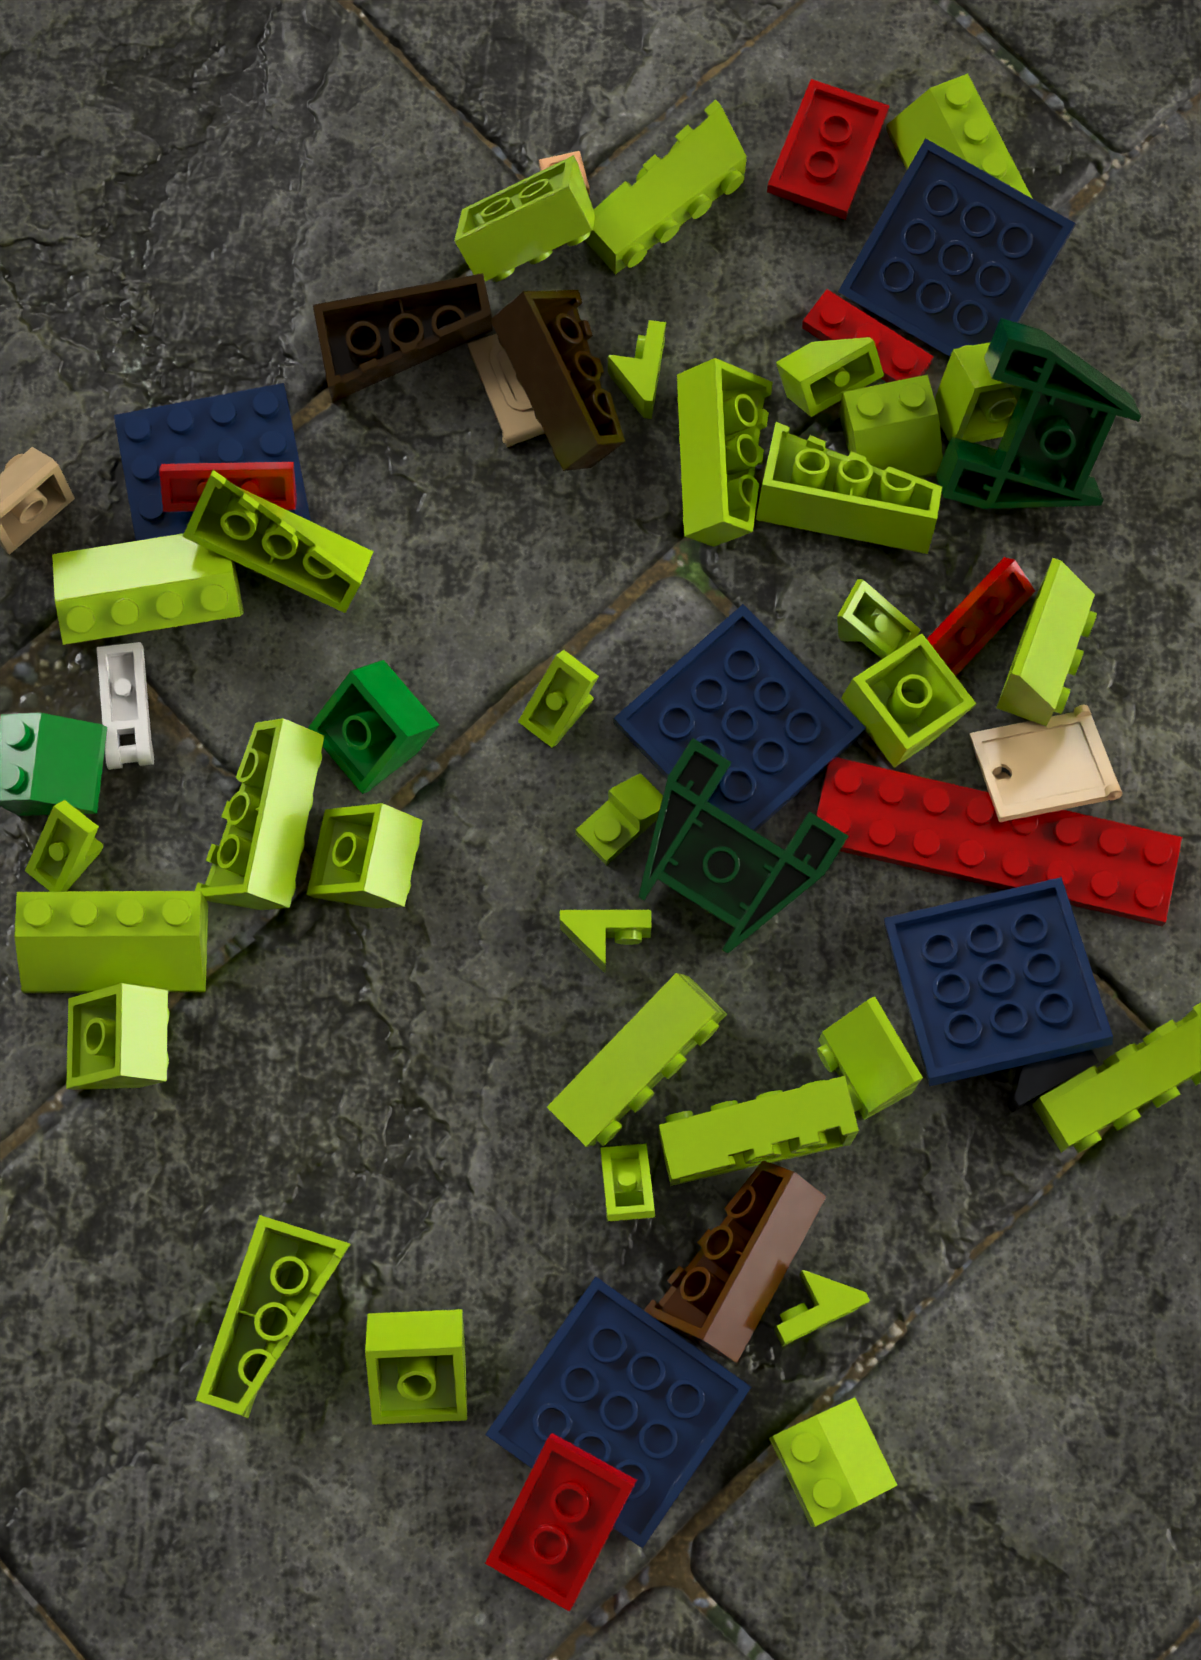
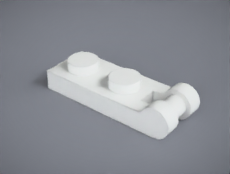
M141 642L97 647L102 724L107 727L105 744L107 768L109 770L123 768L124 763L138 762L139 766L154 765L144 647ZM135 733L136 744L120 745V735Z

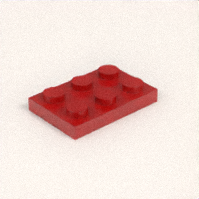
M811 79L768 182L767 193L846 220L888 116L890 106Z
M551 1433L485 1564L570 1612L637 1480Z

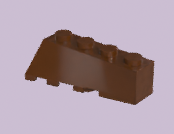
M762 1160L725 1207L728 1216L720 1226L712 1230L708 1228L697 1242L702 1247L685 1269L678 1266L667 1280L672 1285L659 1303L652 1299L644 1311L669 1329L699 1346L737 1363L824 1203L826 1196L794 1171Z

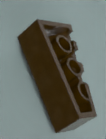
M579 290L523 291L492 317L490 321L498 335L500 345L505 350L516 372V378L523 387L534 409L535 417L541 424L553 448V454L563 471L592 468L622 445L625 439L611 394L602 389L599 381L604 371L600 358L591 355L587 340L593 335L589 322L580 319L577 307L583 302Z

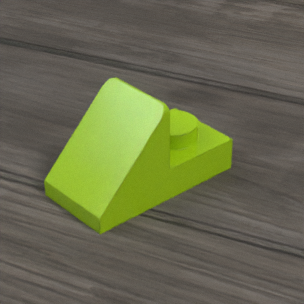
M649 320L646 336L638 335L635 358L617 355L608 356L609 376L643 418L652 419L665 343L666 322Z
M857 579L837 616L838 636L841 641H861L881 659L916 638L921 630L863 579Z
M565 650L555 655L518 722L553 748L594 700L593 696L589 693L599 676Z
M639 773L612 787L608 791V800L576 829V835L607 866L657 820L663 795Z
M66 800L54 805L25 872L50 892H67L104 847L95 838L99 826Z
M560 910V930L603 972H606V938H615V943L623 945L639 944L642 942V938H651V910Z
M647 1144L601 1147L607 1221L655 1217Z
M802 1270L799 1273V1277L814 1307L808 1310L804 1302L781 1313L779 1316L783 1323L777 1325L774 1328V1332L783 1347L866 1306L870 1299L864 1291Z

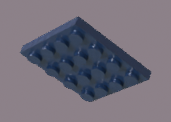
M925 138L838 292L946 355L951 356L953 349L965 345L973 346L991 342L1000 318L1019 323L1075 228L1076 223Z
M284 383L114 415L136 541L182 534L185 532L194 512H163L159 475L161 464L294 462L297 504L295 510L288 511L311 521Z
M744 604L613 718V724L666 779L692 738L729 760L731 765L708 802L755 832L827 768L834 758L839 757L858 740L866 730V727Z
M1062 877L884 918L885 931L929 1087L1113 1045V1034Z
M595 1276L485 1435L532 1469L547 1438L551 1433H554L636 1479L637 1482L613 1528L643 1549L752 1387Z

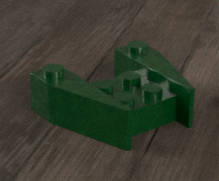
M1000 318L984 359L992 379L1021 387L1023 390L998 449L951 437L936 473L938 484L942 486V497L983 509L1101 506L1104 499L1095 478L1089 475L1116 415L1137 422L1140 421L1141 414L1132 395L1043 330Z
M692 738L667 778L638 897L645 901L658 880L734 928L721 949L728 954L824 876L849 836L809 812L785 850L708 802L729 769L731 762Z

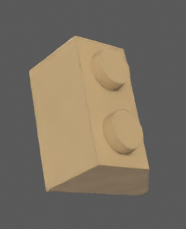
M31 447L24 454L14 456L0 474V546L9 555L75 499L59 465L51 457L34 447Z

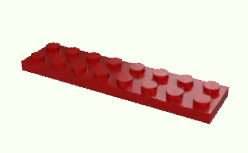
M838 757L834 758L827 766L816 816L849 836L840 852L1003 890L1062 877L1070 905L1158 926H1163L1167 920L1182 837L1067 810H1058L999 822L989 792Z

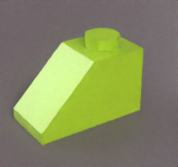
M870 337L811 342L776 362L787 398L810 417L841 401L843 392L864 388L884 376L875 342Z

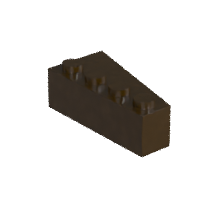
M483 273L313 305L332 403L493 331L490 321L492 314Z

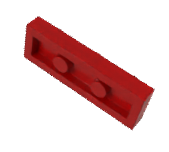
M828 289L825 290L802 323V329L821 341L866 337L873 339L884 373L881 379L887 383L922 376L932 364L934 356Z
M294 462L161 464L159 475L163 512L194 511L213 470L235 486L286 510L296 509Z
M1004 557L927 638L955 676L1035 593V589L1016 560Z

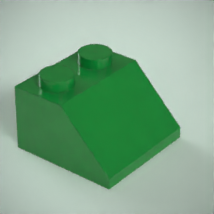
M381 660L351 670L309 725L308 729L325 736L323 742L325 751L357 789L364 794L415 756L435 732L439 724L385 660Z
M46 713L1 714L0 807L17 816L50 815L54 805L66 800L82 814H97L107 727L102 724Z

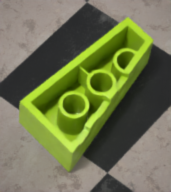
M675 973L547 1108L586 1147L594 1146L597 1142L602 1146L606 1145L623 1127L619 1121L631 1109L635 1113L638 1112L655 1094L651 1089L663 1077L666 1079L671 1078L687 1061L685 1056L697 1044L699 1046L704 1044L719 1028L718 1023L727 1013L689 976Z
M841 1076L830 1080L814 1081L784 1092L782 1090L766 1092L756 1096L754 1100L739 1104L737 1100L718 1103L710 1107L711 1111L694 1116L692 1111L674 1113L665 1117L666 1123L659 1125L658 1135L670 1186L756 1167L762 1160L774 1163L851 1145L859 1129L846 1078Z

